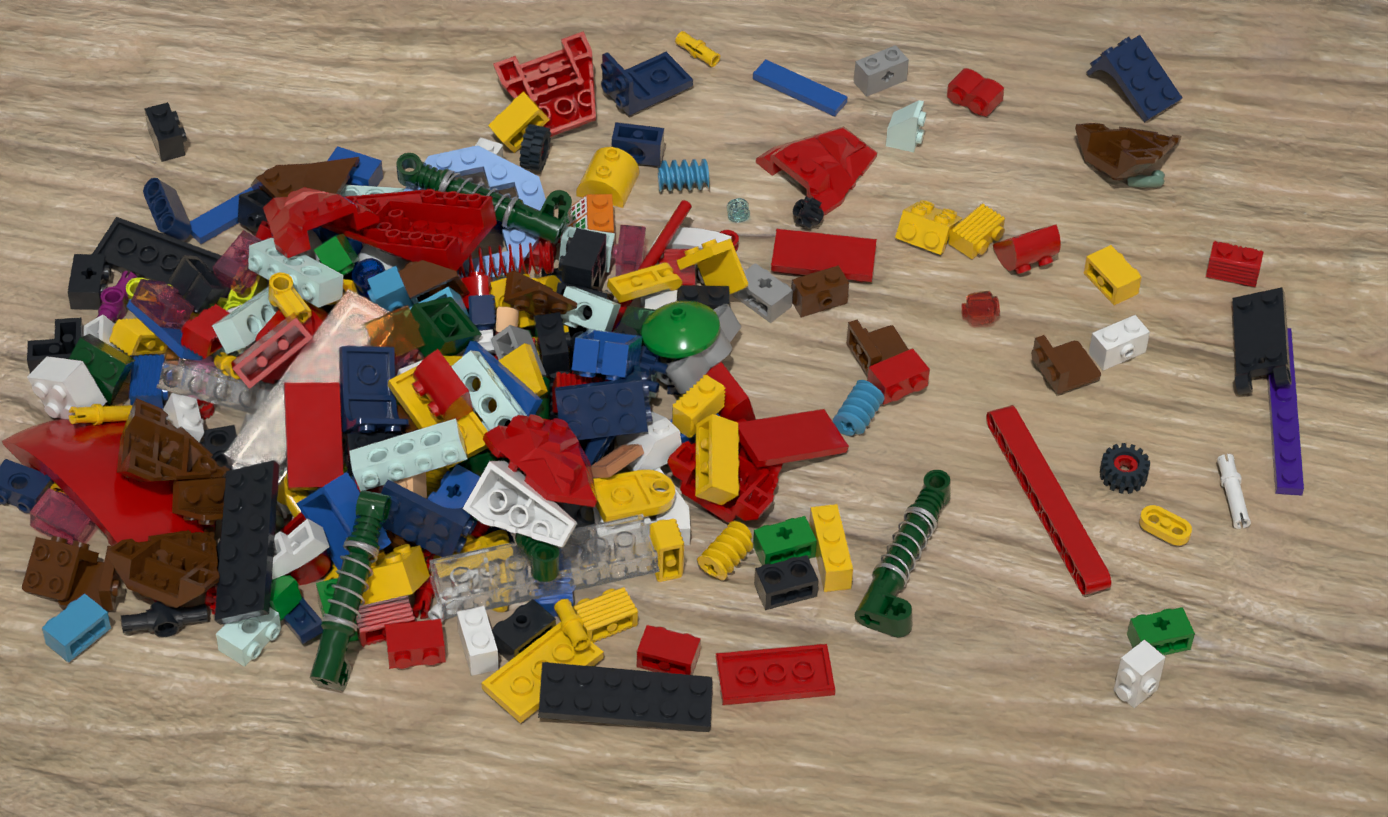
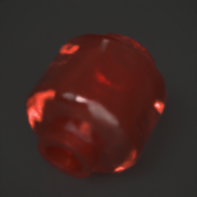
M990 291L969 293L966 303H962L963 318H968L973 326L994 323L997 316H1000L998 296H993Z

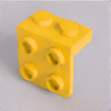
M920 200V202H916L903 210L895 238L942 255L950 230L962 221L963 218L957 216V212L946 208L941 210L935 208L932 202Z
M731 238L717 243L716 239L701 244L703 249L700 250L699 246L684 252L685 257L676 260L680 270L697 264L706 286H729V295L748 287L747 278Z

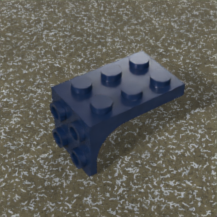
M1141 35L1133 39L1129 36L1119 42L1117 47H1110L1102 52L1100 57L1090 63L1091 68L1086 72L1088 76L1099 70L1109 73L1117 81L1144 123L1183 98Z
M608 52L602 54L601 87L606 94H609L615 100L616 105L620 109L622 108L629 116L693 86V78L667 52H663L626 70Z
M340 346L339 372L342 433H401L402 429L409 426V419L399 418L396 397L387 386L388 381L395 377L394 347Z
M634 365V372L621 379L555 387L558 418L568 423L578 440L648 432L647 422H652L648 397L649 389L646 371L641 372L640 365Z
M387 480L383 486L381 494L391 496L390 513L387 521L382 524L384 529L418 546L420 545V547L448 561L451 560L455 552L461 553L467 541L464 536H471L478 522L463 507L452 509L440 506L390 480Z

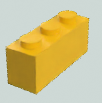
M711 414L696 424V497L723 505L738 496L739 435L737 422Z
M838 505L810 507L809 525L817 539L816 560L824 592L851 589L853 566Z

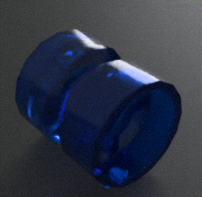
M364 259L356 264L352 271L353 281L361 297L367 298L371 303L372 301L367 292L371 287L367 279L386 271L383 263L377 259Z

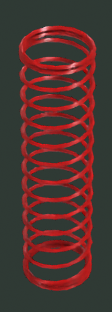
M531 242L529 243L528 273L524 265L522 246L519 243L518 272L521 273L522 266L524 273L530 274L531 266H533L534 272L539 275L541 265H543L545 273L552 274L554 271V260L551 242H545V262L542 243L539 242L538 272L533 259ZM509 244L508 272H511V267L513 268V271L516 270L513 262L511 244ZM499 245L498 276L494 269L491 246H489V277L491 275V268L496 278H499L501 268L507 277L501 245ZM479 246V272H481V269L482 272H485L482 251ZM472 253L469 256V273H471V270L475 272ZM462 264L459 268V275L461 277L462 271L463 277L465 278L466 275Z

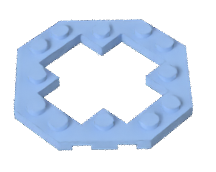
M478 145L430 155L425 160L426 165L430 164L432 168L437 167L438 170L450 169L455 173H460L461 176L484 172L490 190L494 188L503 190L515 187L517 197L522 199L524 204L541 210L546 200L539 176ZM418 186L406 187L404 191L424 190V188L421 189ZM515 227L512 229H502L507 251L502 252L506 273L509 271V244H511L515 270L518 272L519 243H521L523 260L525 261L529 257V243L531 242L533 252L540 238ZM499 253L492 254V259L498 276ZM489 255L482 256L486 275L489 273ZM479 257L473 258L474 271L479 272ZM465 260L463 268L466 277H468L469 260ZM491 268L490 277L493 279V281L507 278L504 275L502 268L499 278H496L494 276Z

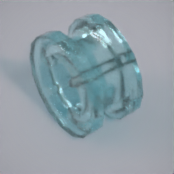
M736 198L728 202L729 220L739 223L746 221L750 217L749 204L745 199Z

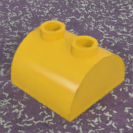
M603 147L598 149L594 153L577 187L576 196L583 198L587 194H612L613 206L624 208L639 176V166L636 160L619 148Z

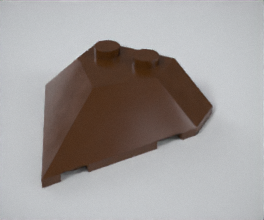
M1100 123L1076 124L1075 127L1085 161L1092 164L1096 170L1107 173L1109 178L1118 181L1140 174L1181 141L1182 137L1173 134L1172 136L1158 134V132L1120 126L1119 129H1109Z
M359 157L316 163L276 165L256 177L251 187L253 190L260 189L272 198L288 197L290 192L297 191L303 187L340 194L350 178L349 172L351 168L356 167L360 159Z
M136 398L120 437L117 473L140 482L226 477V471H229L226 466H218L215 460L211 458L213 454L182 426L176 428L167 420L169 415L162 408Z
M214 527L204 528V533H191L188 530L148 536V541L144 542L125 539L107 550V557L129 590L137 592L143 597H150L160 601L169 607L177 608L205 593L219 582Z

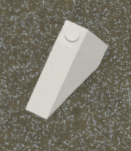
M651 411L652 422H647L648 432L616 435L618 447L630 444L642 445L644 454L626 466L630 471L654 470L667 464L669 456L682 444L680 430L666 417Z
M489 461L463 509L485 525L499 527L512 533H519L539 541L564 547L577 522L554 501L546 500L524 481L526 476L518 470L513 472L508 467L509 464L506 461Z

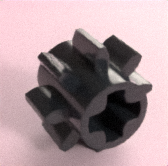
M807 196L805 199L798 200L792 211L793 215L797 217L795 223L809 229L812 226H817L822 221L824 215L823 210L819 208L821 202Z

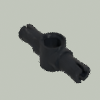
M156 601L146 612L121 615L123 633L148 630L149 632L154 631V634L158 637L172 636L185 624L208 622L206 604L175 608Z

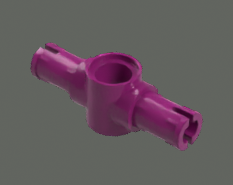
M124 271L116 286L108 287L102 291V304L98 309L97 318L105 315L112 322H115L126 316V303L129 300L126 284L131 279L137 278L134 273L130 272L128 275V271Z

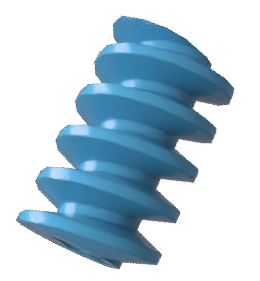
M692 159L690 166H688L686 160H682L680 167L676 160H672L670 167L666 160H662L660 168L658 167L659 192H662L664 184L667 185L669 191H672L674 184L677 185L679 191H682L684 184L687 185L688 190H692L694 183H696L698 190L702 189L703 183H706L709 189V168L706 159L701 160L700 166H698L696 159Z
M858 380L833 418V423L839 432L846 436L864 433L866 426L870 424V419H873L875 412L879 410L880 405L884 402L883 393L872 383L866 380Z

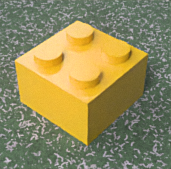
M409 544L401 545L394 548V552L385 553L384 550L379 551L377 561L371 564L373 575L367 578L366 583L369 585V589L363 592L362 597L365 600L363 605L413 594L430 577L420 545L411 548ZM373 557L369 558V561L374 560L375 557H374V558H373Z

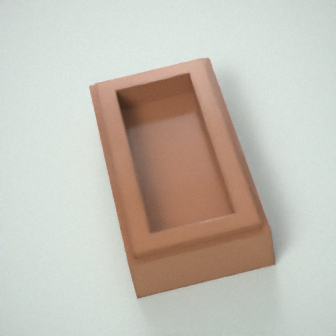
M621 445L591 466L593 478L611 477L644 454L642 445Z

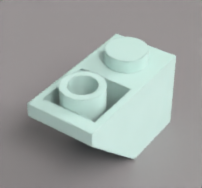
M916 101L893 112L887 129V147L914 153L917 143L922 144L925 130L921 129V126H924L927 112H923L924 101Z

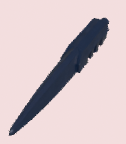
M641 346L640 371H646L649 391L657 393L659 383L652 381L651 375H655L656 372L667 375L666 369L669 365L661 363L659 355L651 352L646 346ZM616 436L589 439L584 453L589 459L591 466L603 457Z

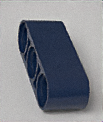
M151 178L145 184L143 194L158 230L165 235L185 241L189 237L192 228L177 191L160 179Z

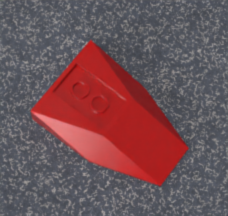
M427 189L345 196V198L373 211L379 216L380 222L358 231L341 218L321 226L338 234L344 233L345 237L409 262L424 260L457 271L495 226L497 221L492 196Z

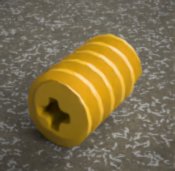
M731 521L727 528L721 532V535H718L714 542L708 546V549H705L701 556L697 558L700 568L716 579L725 580L728 577V573L734 570V566L741 562L740 559H744L747 552L753 549L752 534L748 527L741 522Z

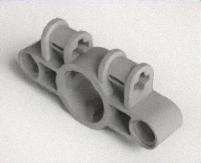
M723 304L714 309L720 321V333L716 341L709 348L696 355L684 358H666V363L664 364L669 365L666 369L667 375L657 373L661 382L667 385H674L680 394L686 393V391H689V388H693L696 381H700V378H703V375L711 367L728 356L732 350L730 342L741 329V325L729 304Z

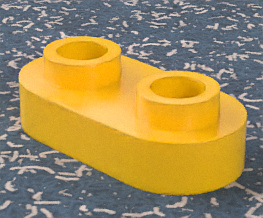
M1156 505L1146 506L1141 511L1139 523L1145 531L1172 545H1184L1190 540L1192 526L1187 520Z

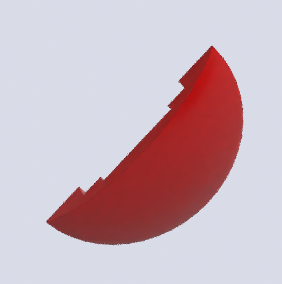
M58 419L32 426L2 440V444L22 465L38 470L44 475L47 474L107 536L108 543L111 546L125 539L144 542L148 541V536L188 530L191 533H204V528L214 527V531L216 529V520L215 524L204 525L199 524L198 520H184L183 515L172 513L173 480L140 482L117 473L120 437L127 421L103 422L101 425H93L92 423L71 424L69 419Z

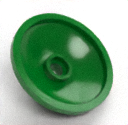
M675 301L657 308L645 319L641 329L642 340L651 352L667 358L689 357L706 350L716 341L720 333V321L716 312L707 305L695 301Z

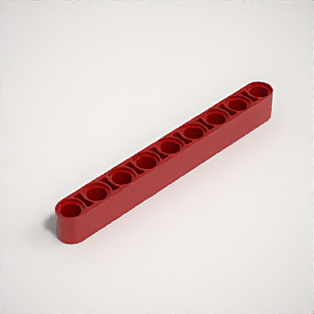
M1010 405L987 412L986 420L990 432L1081 594L1085 596L1111 588V577L1106 565L1015 406Z

